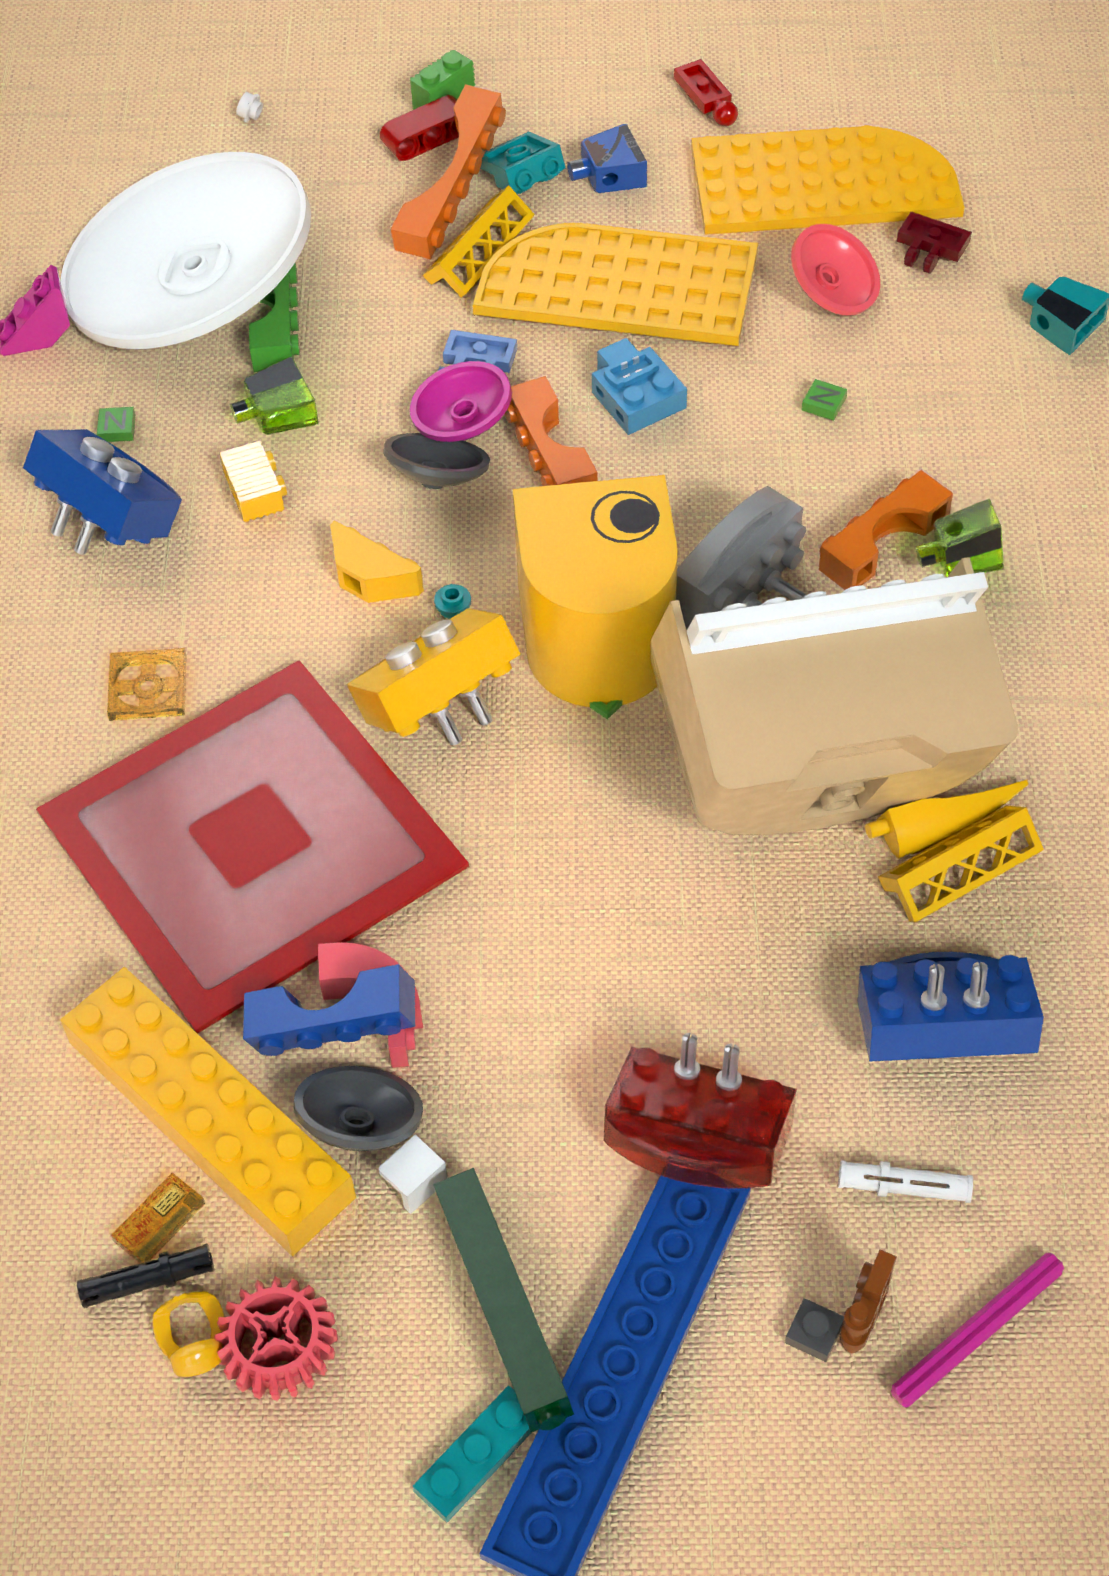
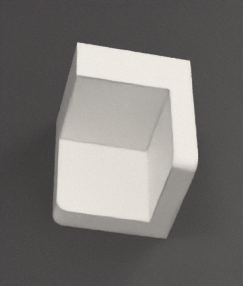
M416 1135L411 1137L379 1166L380 1175L402 1195L404 1208L410 1214L436 1192L433 1184L447 1179L445 1161Z

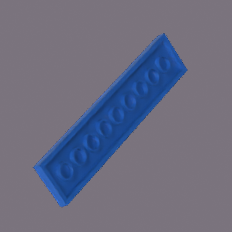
M670 1155L562 1380L574 1415L567 1417L560 1426L554 1429L538 1430L479 1553L481 1560L515 1576H578L750 1197V1187Z

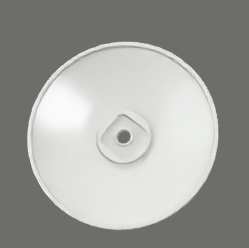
M223 152L203 155L170 165L143 178L105 205L88 222L73 243L65 259L60 279L70 318L78 329L89 338L104 345L122 349H151L169 346L197 338L231 322L269 294L286 276L302 252L310 229L311 209L301 182L294 172L280 161L261 154L248 152Z

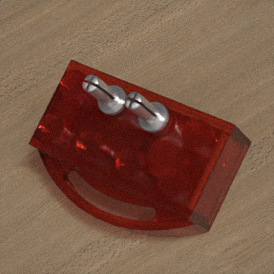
M685 1033L682 1037L681 1059L657 1053L651 1048L631 1046L605 1104L603 1141L630 1162L658 1175L677 1181L717 1188L771 1186L793 1125L797 1089L784 1086L776 1080H761L741 1075L737 1071L739 1047L736 1044L734 1047L732 1043L725 1046L722 1069L702 1065L695 1061L697 1036L693 1033L692 1035L691 1033Z

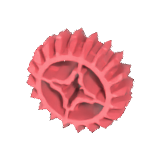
M275 1276L272 1286L265 1288L264 1284L257 1280L255 1283V1293L250 1295L248 1291L240 1289L239 1296L242 1302L237 1304L227 1301L226 1309L230 1316L218 1317L217 1324L223 1332L216 1334L214 1339L224 1345L217 1352L222 1360L220 1365H226L223 1371L228 1380L237 1379L236 1385L238 1390L244 1392L252 1386L253 1396L257 1399H260L267 1389L270 1390L272 1400L275 1401L279 1400L282 1389H288L291 1397L296 1398L298 1395L296 1385L303 1382L306 1387L312 1389L314 1381L311 1374L316 1373L325 1376L327 1367L323 1360H333L335 1357V1350L330 1345L338 1340L336 1329L331 1328L336 1322L333 1312L326 1311L328 1305L324 1297L315 1298L314 1288L310 1285L300 1291L298 1281L292 1278L286 1288H283L280 1278ZM272 1311H278L273 1315H264ZM303 1317L312 1326L311 1338L306 1348L301 1346L299 1338L296 1337L297 1332L300 1330L299 1323ZM247 1329L252 1331L254 1339H256L252 1347L254 1353L248 1360L241 1354V1343ZM284 1335L285 1340H280L279 1338ZM281 1361H288V1362H290V1363L285 1364V1365H283V1366L272 1367V1366H274L276 1363L281 1362Z

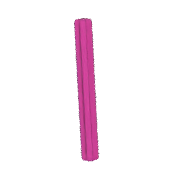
M1045 1253L897 1380L891 1389V1394L895 1400L905 1408L911 1406L1060 1277L1064 1270L1063 1263L1053 1253Z

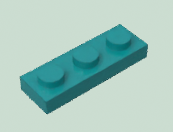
M508 1385L412 1486L413 1492L446 1523L451 1520L531 1434L512 1387Z

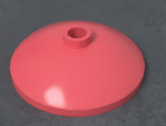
M815 224L802 231L794 241L791 261L796 279L807 296L817 305L836 314L851 316L866 311L876 301L880 291L879 270L869 250L853 234L838 226Z

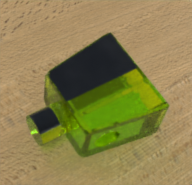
M292 356L247 377L244 380L247 399L230 404L237 424L255 418L261 431L267 435L319 424L315 399Z
M990 499L937 519L933 523L935 541L915 547L920 566L925 567L940 562L946 578L959 561L970 557L974 573H987L1004 569L1002 526Z

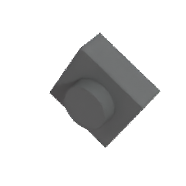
M804 1298L786 1335L785 1343L827 1362L843 1327L844 1316Z

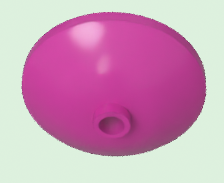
M468 361L450 365L428 377L418 387L410 403L412 422L423 436L436 441L459 442L477 437L492 428L507 411L512 398L511 385L506 374L499 367L490 363Z

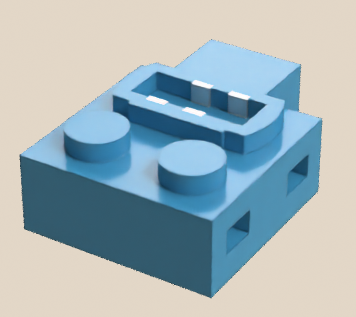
M624 338L597 351V371L592 373V393L627 435L687 408V388L651 347L638 351L627 338Z

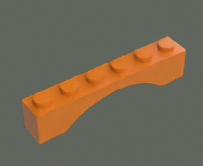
M465 84L453 107L456 128L459 134L458 148L453 161L444 175L431 188L401 207L390 229L396 251L431 260L436 248L442 246L445 231L449 223L454 222L461 199H465L468 195L473 175L479 173L482 158L485 152L491 149L497 128L502 127L505 121L506 110L502 106L501 93Z

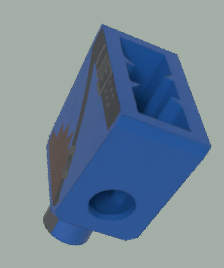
M627 123L583 139L581 142V159L567 162L571 181L588 177L594 191L597 193L647 187V160Z

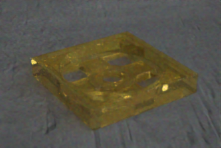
M185 648L110 653L107 705L109 721L185 716L187 659ZM171 664L177 670L178 677L160 678L156 675L157 665ZM141 666L140 676L135 680L119 681L120 672L125 667ZM145 681L155 683L154 688L148 691L142 690L141 685ZM173 692L166 700L155 704V699L162 693ZM135 695L139 699V706L125 703L119 696Z

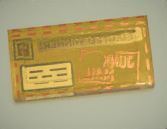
M171 1173L111 1234L112 1240L140 1264L148 1262L205 1205L204 1198L174 1173Z

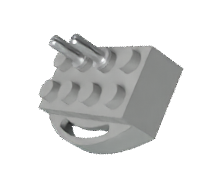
M767 486L744 500L708 533L677 568L676 600H679L686 630L695 615L718 612L729 605L737 603L746 604V607L762 605L763 603L757 600V594L763 589L767 591L774 589L791 601L802 599L806 595L781 579V572L786 567L791 570L795 569L804 555V551L799 549L800 541L806 533V527L802 525L803 507Z

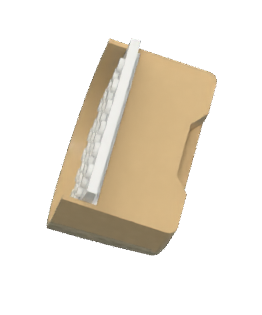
M970 557L959 561L947 578H945L944 574H933L923 578L920 582L906 583L905 580H893L879 588L866 589V586L859 585L850 587L842 593L832 595L818 591L807 594L799 600L787 601L784 597L767 600L762 605L746 607V604L743 603L732 604L718 612L695 615L687 631L679 600L671 601L651 639V663L678 760L698 821L705 827L729 835H775L816 830L867 819L883 814L891 808L920 799H929L961 785L984 770L1013 742L1018 734V724L981 599V595L988 588L984 572L974 573Z

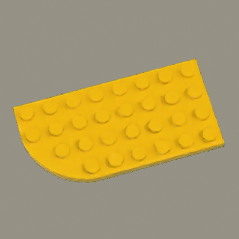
M864 125L858 127H833L829 129H803L799 131L691 138L692 157L705 235L808 228L815 224L840 226L905 221L910 212L932 219L963 217L965 207L957 175L949 161L931 145L900 131Z
M561 223L544 226L509 241L489 259L482 271L474 298L473 315L739 346L758 254V243L588 223Z

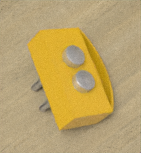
M467 608L449 620H442L430 625L414 641L395 647L386 655L384 660L346 685L367 724L382 728L385 732L399 733L401 737H405L416 732L421 727L418 720L430 713L431 717H437L450 745H457L462 741V737L448 711L451 708L449 700L458 694L461 697H467L480 724L485 726L491 723L493 719L479 692L482 688L480 680L489 674L491 677L496 678L508 673L512 669L509 661L519 656L520 652L501 614Z

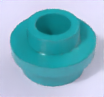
M457 584L443 586L434 596L435 607L442 616L450 619L470 607V592L465 587Z

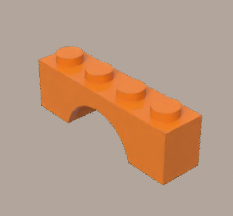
M546 376L511 386L512 398L505 416L509 423L514 422L518 442L521 447H527L531 467L534 472H540L542 486L598 481V472L584 447L564 446L555 442L547 435L552 428L559 424L558 398Z
M922 470L910 479H903L893 492L885 498L880 497L877 499L872 507L860 517L855 516L849 521L846 528L835 536L831 535L825 539L820 547L819 571L844 590L853 586L863 585L876 575L879 551L875 543L883 536L895 532H912L926 536L935 529L934 523L936 520L950 515L953 493Z

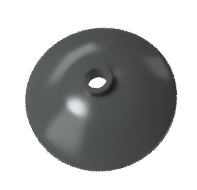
M406 433L392 436L385 441L383 449L384 456L393 467L408 478L422 483L424 487L429 489L456 486L477 479L488 470L490 463L489 455L474 444L466 441H436L423 436L421 433Z
M339 1066L312 1074L298 1086L293 1106L298 1122L311 1135L328 1145L353 1151L381 1150L404 1141L419 1128L423 1114L421 1097L408 1082L389 1072L363 1066Z

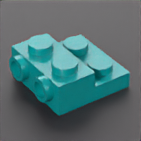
M528 131L486 151L482 158L480 169L494 175L498 188L503 190L509 185L516 194H520L530 189L536 182L553 179L566 167L560 144Z

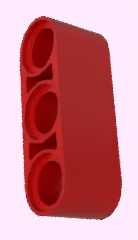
M447 95L391 119L384 124L380 131L381 141L400 161H406L459 138L453 110L457 99L452 95Z

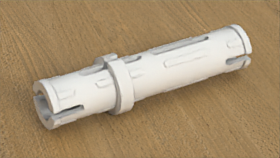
M841 1160L838 1188L845 1187L876 1191L877 1196L887 1197L888 1193L971 1203L973 1175L965 1176L929 1170L890 1167V1162L880 1161V1165ZM864 1175L900 1179L901 1182L895 1183L887 1181L865 1179ZM914 1180L946 1184L947 1187L939 1188L910 1184V1181Z

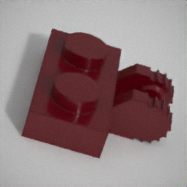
M910 212L898 230L896 242L910 246L904 258V265L912 267L918 259L920 250L929 252L923 263V272L930 274L936 267L939 257L958 262L970 243L972 232Z

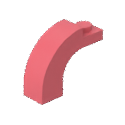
M356 943L318 944L319 982L323 1000L343 999L354 986L360 971L397 965L399 963L387 954L366 945ZM416 987L415 1027L401 1029L395 1035H388L392 1068L409 1066L408 1050H416L414 1029L423 1028L420 1000Z

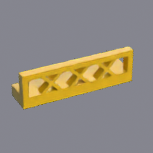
M508 185L490 198L422 276L431 285L444 278L460 297L466 295L480 279L489 259L502 246L513 240L535 214ZM509 204L522 216L518 222L508 220L507 207ZM490 226L501 227L502 241L491 240ZM473 245L484 247V261L474 260ZM456 265L466 266L467 281L464 284L452 271Z
M1006 805L881 874L878 878L884 891L898 894L909 922L915 923L1040 853L1044 848L1027 807ZM1022 828L1029 846L1018 852L1007 849L1012 833ZM986 847L996 850L990 868L983 870L975 867L980 850ZM968 858L966 863L961 862L962 860ZM953 865L964 868L958 886L950 888L943 885L948 868ZM973 872L978 873L976 876L972 877ZM935 876L934 882L931 881V880H928V879H930V878H932V877ZM921 883L931 886L927 903L917 908L909 890Z

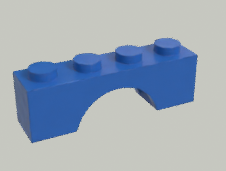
M399 964L360 971L349 993L338 1003L321 1010L303 1009L300 1001L283 986L244 993L243 1040L260 1054L266 1056H277L282 1054L284 1050L299 1047L303 1049H316L321 1047L322 1043L338 1040L341 1042H355L360 1040L361 1036L372 1034L395 1035L401 1029L415 1027V980Z

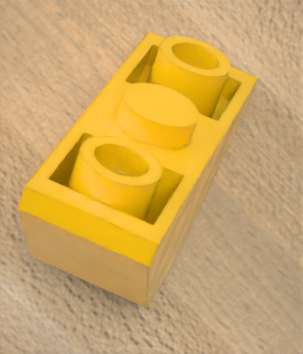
M335 520L330 524L339 586L367 603L419 596L424 591L421 567L415 561L403 558L390 551L384 544L366 538L353 527H346Z

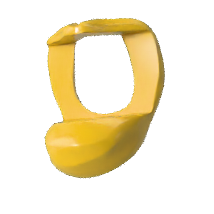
M209 1292L183 1293L180 1296H174L162 1304L153 1314V1330L157 1344L169 1358L173 1372L178 1377H191L203 1374L222 1362L217 1352L224 1345L214 1339L216 1334L223 1332L219 1329L217 1322L218 1317H225L218 1299ZM184 1303H199L210 1323V1339L194 1342L181 1348L175 1344L172 1338L170 1312Z

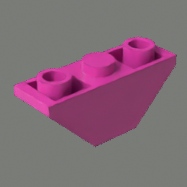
M50 265L42 275H38L24 297H20L7 317L0 320L1 355L7 356L52 347L70 326L66 300L57 267Z

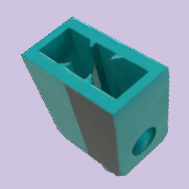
M1063 276L1058 277L1047 289L1033 282L1030 283L1023 293L1022 301L1033 306L1030 319L1031 328L1063 352L1071 355L1106 320L1109 307V293Z

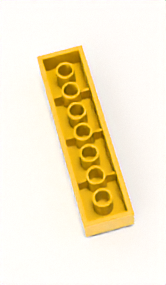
M125 966L60 1019L69 1043L292 1257L356 1199L352 1176Z

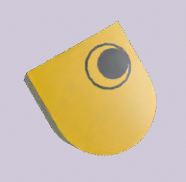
M665 475L513 489L518 588L527 660L533 675L554 696L566 702L584 707H590V702L593 703V701L603 702L607 705L610 701L622 700V705L646 696L658 686L651 663V639L670 602L676 600L678 551Z

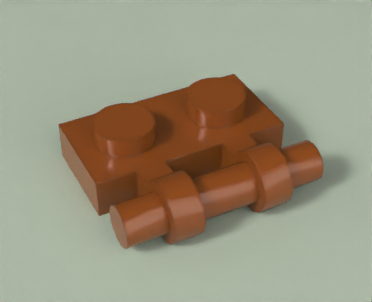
M879 1250L874 1264L864 1263L856 1284L858 1289L852 1306L845 1311L840 1341L848 1353H856L864 1348L888 1294L897 1256L883 1250Z

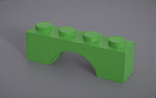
M296 263L279 284L259 301L270 306L272 310L260 320L249 324V349L254 372L265 370L290 357L294 361V355H300L298 334H293V331H299L298 311L293 310V307L299 306L297 287H292V284H298Z

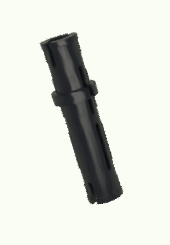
M206 1243L202 1246L171 1255L166 1251L160 1253L159 1258L78 1280L77 1289L80 1300H83L81 1301L82 1307L85 1309L101 1302L166 1285L167 1288L177 1285L176 1281L198 1274L213 1272L215 1269L211 1252H209V1245Z

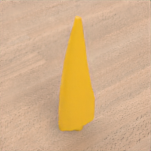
M1028 779L980 793L920 799L891 808L879 816L876 821L865 824V831L870 839L883 835L891 852L899 859L927 849L990 815L1027 787L1029 784Z

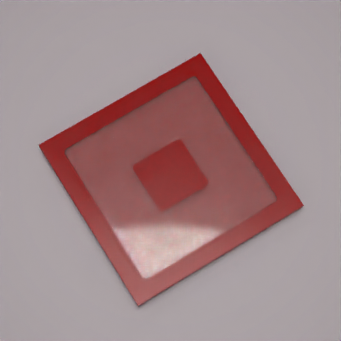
M300 660L36 808L38 815L197 1034L244 1006V993L273 988L317 961L318 944L346 943L469 868V862Z

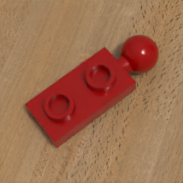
M702 59L674 68V79L703 114L713 111L716 123L725 127L732 125L737 120L738 109L731 102L732 94Z

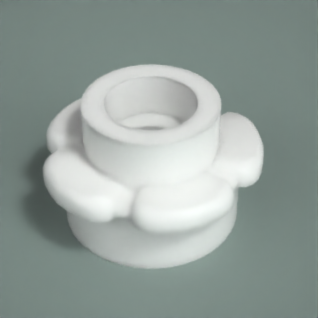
M245 92L241 97L236 114L244 118L245 123H248L250 119L257 120L263 109L260 95Z

